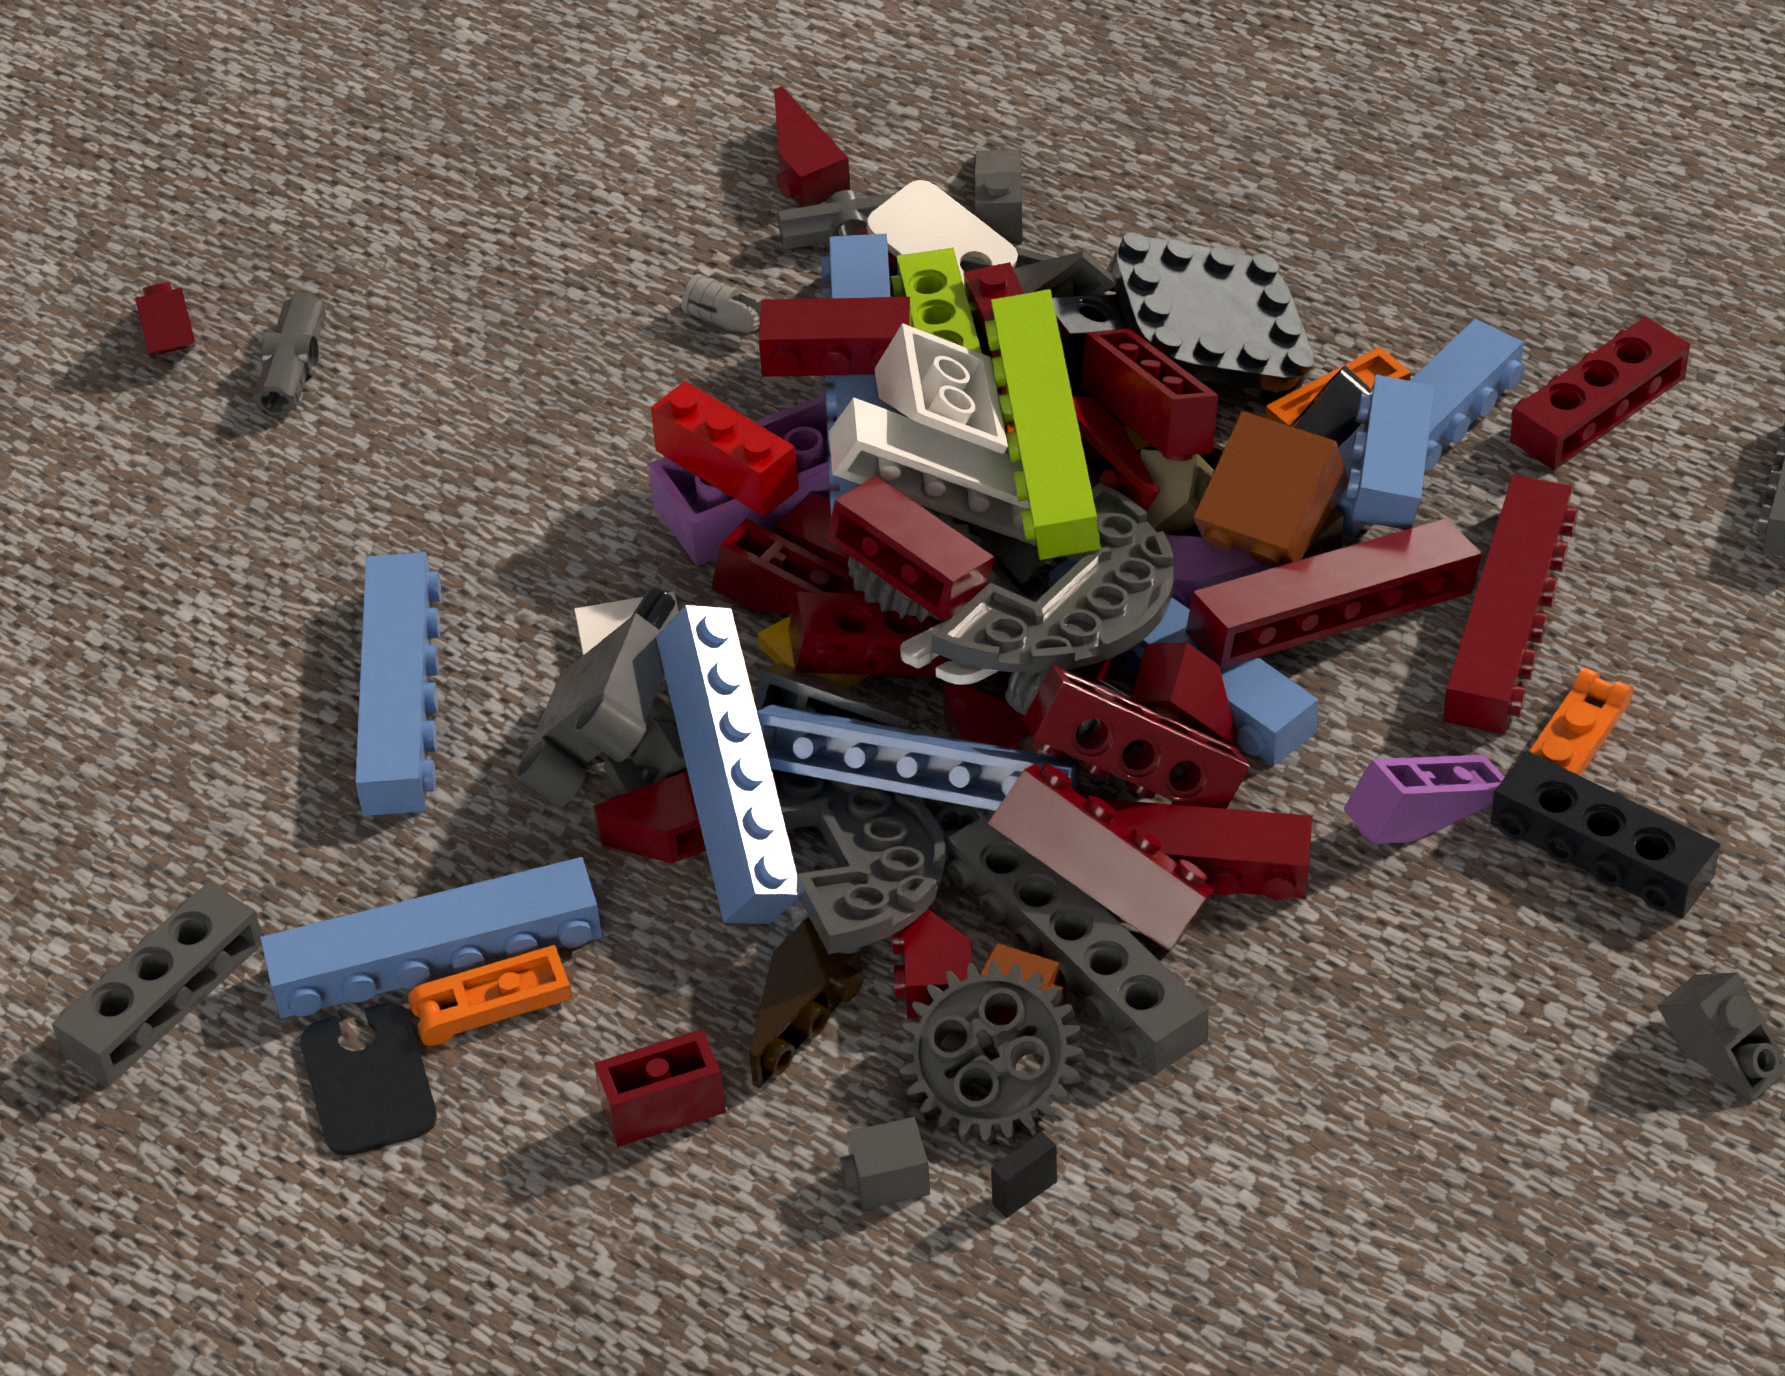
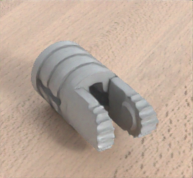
M696 274L690 279L684 290L682 310L688 315L706 320L714 325L717 324L719 327L751 334L760 326L761 300L744 293L739 288L731 287L723 282L719 283V281L702 274Z

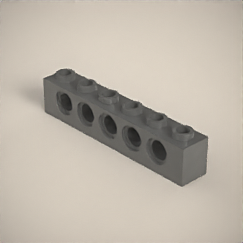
M996 811L989 812L947 838L948 863L946 864V870L952 883L961 891L968 889L979 900L986 917L994 924L1001 922L1013 934L1014 940L1021 951L1059 962V986L1064 987L1066 992L1070 990L1082 1002L1087 1016L1096 1026L1103 1027L1105 1025L1118 1038L1121 1049L1131 1061L1135 1063L1142 1061L1156 1075L1208 1041L1209 1008L1095 899L989 825L988 822Z

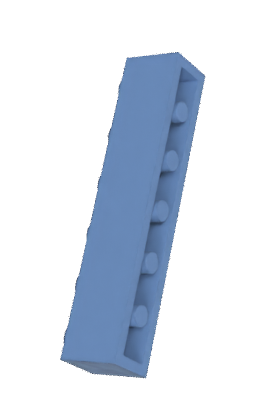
M1474 319L1409 380L1435 386L1425 463L1426 471L1431 470L1436 465L1441 452L1451 442L1457 444L1464 438L1469 425L1479 415L1485 417L1491 412L1497 398L1506 389L1513 390L1520 383L1525 370V366L1522 364L1523 341ZM1364 424L1357 430L1363 431ZM1355 432L1338 447L1347 477L1351 467L1358 469L1359 461L1350 459ZM1345 490L1334 508L1344 513L1343 534L1353 538L1366 525L1371 527L1374 524L1351 520L1354 499L1346 498Z
M426 552L366 556L355 780L363 816L426 811L427 792L436 791L434 760H428V752H437L435 721H429V714L438 713L437 687L435 682L430 683V676L439 675L437 645H431V639L440 638L438 608H432V602H441V583L439 572H430Z
M1067 559L1049 573V589L1078 562ZM1171 598L1168 610L1157 627L1140 643L1119 654V656L1124 659L1126 665L1134 673L1138 674L1147 644L1187 642L1204 655L1206 654L1185 632L1190 610L1174 598ZM1260 658L1220 669L1237 733L1236 740L1247 754L1251 756L1258 755L1272 766H1275L1317 733L1319 699Z
M685 605L656 636L723 923L770 924L799 898L796 892L797 872L732 609Z
M770 705L757 711L770 767L773 770L993 811L998 809L1022 771L1035 763L1040 767H1043L1044 764H1049L1059 769L1071 779L1072 783L1069 787L1077 791L1080 772L1078 760L1056 758L1051 755L777 705Z
M583 857L262 936L260 939L272 991L281 1019L293 1015L308 1016L321 1008L349 1001L355 1003L363 1002L376 994L400 988L414 989L428 981L455 975L555 945L556 949L562 947L577 948L590 940L602 938L597 902Z

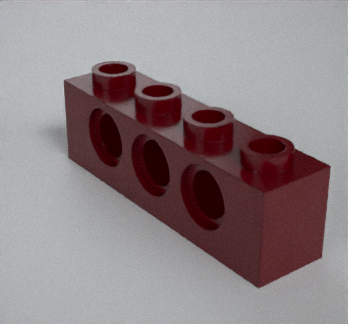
M1647 316L1643 317L1629 328L1620 330L1612 340L1596 351L1588 352L1580 362L1563 374L1555 375L1547 385L1537 392L1519 400L1511 413L1510 442L1553 471L1685 379L1690 344Z
M796 592L788 630L795 670L798 672L936 677V667L953 660L939 655L932 659L931 663L918 669L901 659L900 646L903 642L943 623V621H937L932 616H927L922 623L916 616L906 615L901 619L900 614L896 611L881 612L879 602H865V594ZM1000 671L984 679H998Z
M1054 665L1048 671L1022 720L1033 738L1032 744L1044 753L1056 758H1060L1063 752L1080 759L1078 764L1095 776L1107 779L1110 773L1125 779V785L1140 796L1154 799L1155 795L1158 794L1172 800L1171 804L1227 809L1250 768V765L1237 748ZM1088 719H1098V724L1091 733L1083 736L1076 735L1077 728L1082 722ZM1135 740H1144V745L1137 754L1123 756L1124 749L1129 743ZM1190 761V766L1184 774L1177 777L1169 776L1171 769L1177 763Z

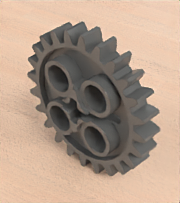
M996 960L991 961L988 973L984 976H980L975 965L969 963L967 979L961 982L951 971L946 972L949 988L943 992L936 986L929 984L927 989L933 1000L930 1006L919 1002L912 1004L915 1013L921 1019L920 1022H906L902 1025L905 1034L914 1040V1042L898 1045L901 1057L913 1061L899 1069L904 1081H917L907 1090L912 1102L926 1099L919 1110L926 1121L940 1114L937 1126L941 1133L946 1134L958 1124L959 1137L965 1143L971 1139L975 1130L980 1131L985 1146H991L997 1131L1003 1132L1010 1145L1015 1144V1128L1021 1125L1030 1135H1037L1034 1122L1036 1117L1040 1115L1052 1123L1056 1121L1050 1106L1053 1101L1070 1105L1071 1098L1062 1087L1063 1084H1080L1081 1082L1079 1072L1069 1066V1064L1085 1061L1082 1048L1070 1045L1083 1038L1079 1025H1066L1075 1017L1071 1004L1056 1007L1062 998L1057 986L1041 993L1044 980L1039 972L1032 975L1026 983L1023 982V971L1020 964L1017 963L1014 964L1007 976H1002ZM1012 1006L1017 1009L1016 1017L1009 1024L998 1026L990 1023L991 1015L999 1007ZM1029 1028L1037 1030L1033 1036H1024ZM958 1032L967 1035L964 1046L958 1051L949 1053L940 1050V1044L948 1034ZM993 1045L1000 1057L990 1062L985 1056L983 1049ZM1038 1054L1044 1058L1040 1069L1034 1073L1021 1074L1015 1071L1016 1064L1024 1055ZM959 1070L954 1078H946L948 1071ZM984 1080L993 1084L991 1093L984 1100L970 1101L965 1098V1093L972 1083Z

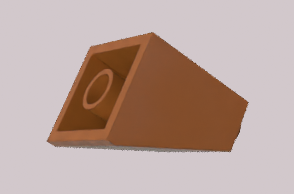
M1242 411L1193 517L1201 537H1203V541L1221 551L1229 552L1233 547L1250 553L1249 555L1253 560L1272 568L1278 567L1279 564L1286 565L1300 561L1346 490L1348 477L1336 441Z

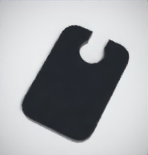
M384 1003L364 1009L368 1025L375 1030L376 1038L369 1047L363 1050L350 1051L340 1046L341 1029L337 1016L310 1024L301 1035V1048L325 1142L329 1150L337 1155H354L417 1138L427 1134L434 1128L437 1122V1111L411 1018L407 1009L400 1004Z

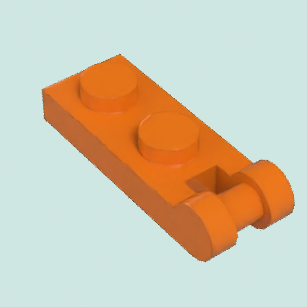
M1586 667L1582 668L1577 675L1573 688L1529 751L1581 776L1630 704L1634 691L1633 686L1620 681L1611 684L1600 679V673ZM1590 698H1593L1605 704L1602 708H1599L1587 702Z
M555 945L421 984L412 989L408 995V1002L412 1013L420 1018L418 1031L421 1040L428 1047L448 1042L454 1034L572 999L570 983ZM456 1002L457 1006L442 1010L445 1005Z

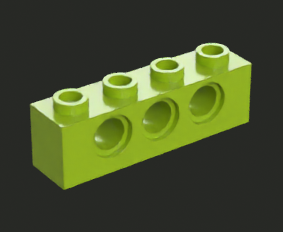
M954 247L897 255L898 275L890 276L892 297H910L912 327L982 354Z

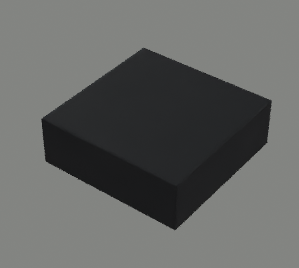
M1040 1132L991 1167L992 1204L1006 1218L1057 1182L1056 1144L1043 1132Z

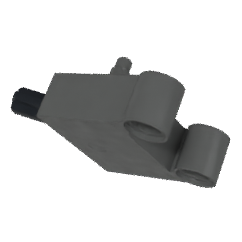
M651 587L628 620L559 675L528 751L515 773L516 779L557 808L565 806L577 793L586 776L584 766L600 753L604 752L616 762H621L632 752L638 751L649 734L646 729L648 716L654 721L675 722L673 710L668 708L667 703L656 696L665 675L656 636L661 632L660 628L675 606V600L669 593L658 587Z

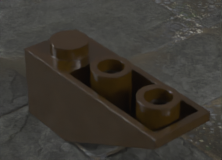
M809 917L782 942L772 955L749 1050L752 1082L759 1089L773 1074L780 1075L789 1067L795 1050L808 1037H817L825 1028L829 1014L842 1001H851L863 984L864 975L862 973L861 950L854 953L838 952L828 954Z

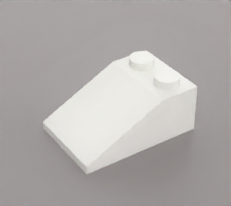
M902 323L874 369L879 399L913 421L1004 454L1008 444L991 357Z

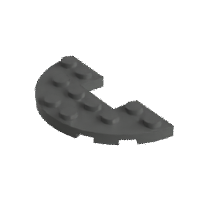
M1099 482L1092 489V495L1097 514L1101 549L1064 556L1078 563L1036 602L990 582L933 634L931 652L951 659L956 664L964 667L976 666L991 670L1023 673L1048 672L1052 665L1063 670H1071L1093 665L1122 654L1146 638L1161 622L1168 610L1174 582V556L1170 543L1163 531L1156 532L1147 522V512L1117 490Z
M771 769L786 832L817 825L840 867L797 874L796 892L828 954L857 952L863 946L885 939L904 929L929 908L936 899L944 878L945 842L938 822L913 795Z

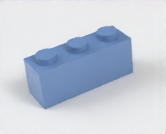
M1376 375L1371 393H1361L1356 422L1363 423L1364 429L1363 431L1356 430L1350 457L1351 460L1359 461L1358 469L1351 467L1345 492L1346 498L1354 499L1351 520L1403 530L1412 528L1422 495L1435 386Z

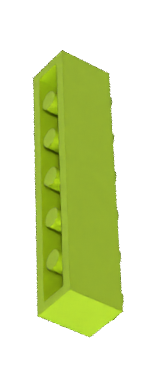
M1051 290L992 299L994 320L985 321L989 350H1000L1001 357L992 358L996 387L1006 386L1008 394L999 395L1004 425L1014 424L1015 429L1014 432L1006 433L1011 463L1021 462L1022 470L1013 471L1018 502L1026 500L1029 502L1030 509L1020 510L1025 541L1036 539L1039 560L1100 550L1097 514Z

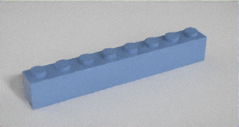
M887 233L829 237L830 256L821 257L823 286L831 285V288L822 289V298L890 297ZM875 375L826 376V383H835V387H826L828 417H837L838 419L853 397L897 413L895 408L879 399ZM827 421L828 447H829V451H830L829 431H830V429L832 428V426L835 424L836 421ZM828 456L830 486H840V491H830L832 515L835 499L860 484L833 475L831 456Z

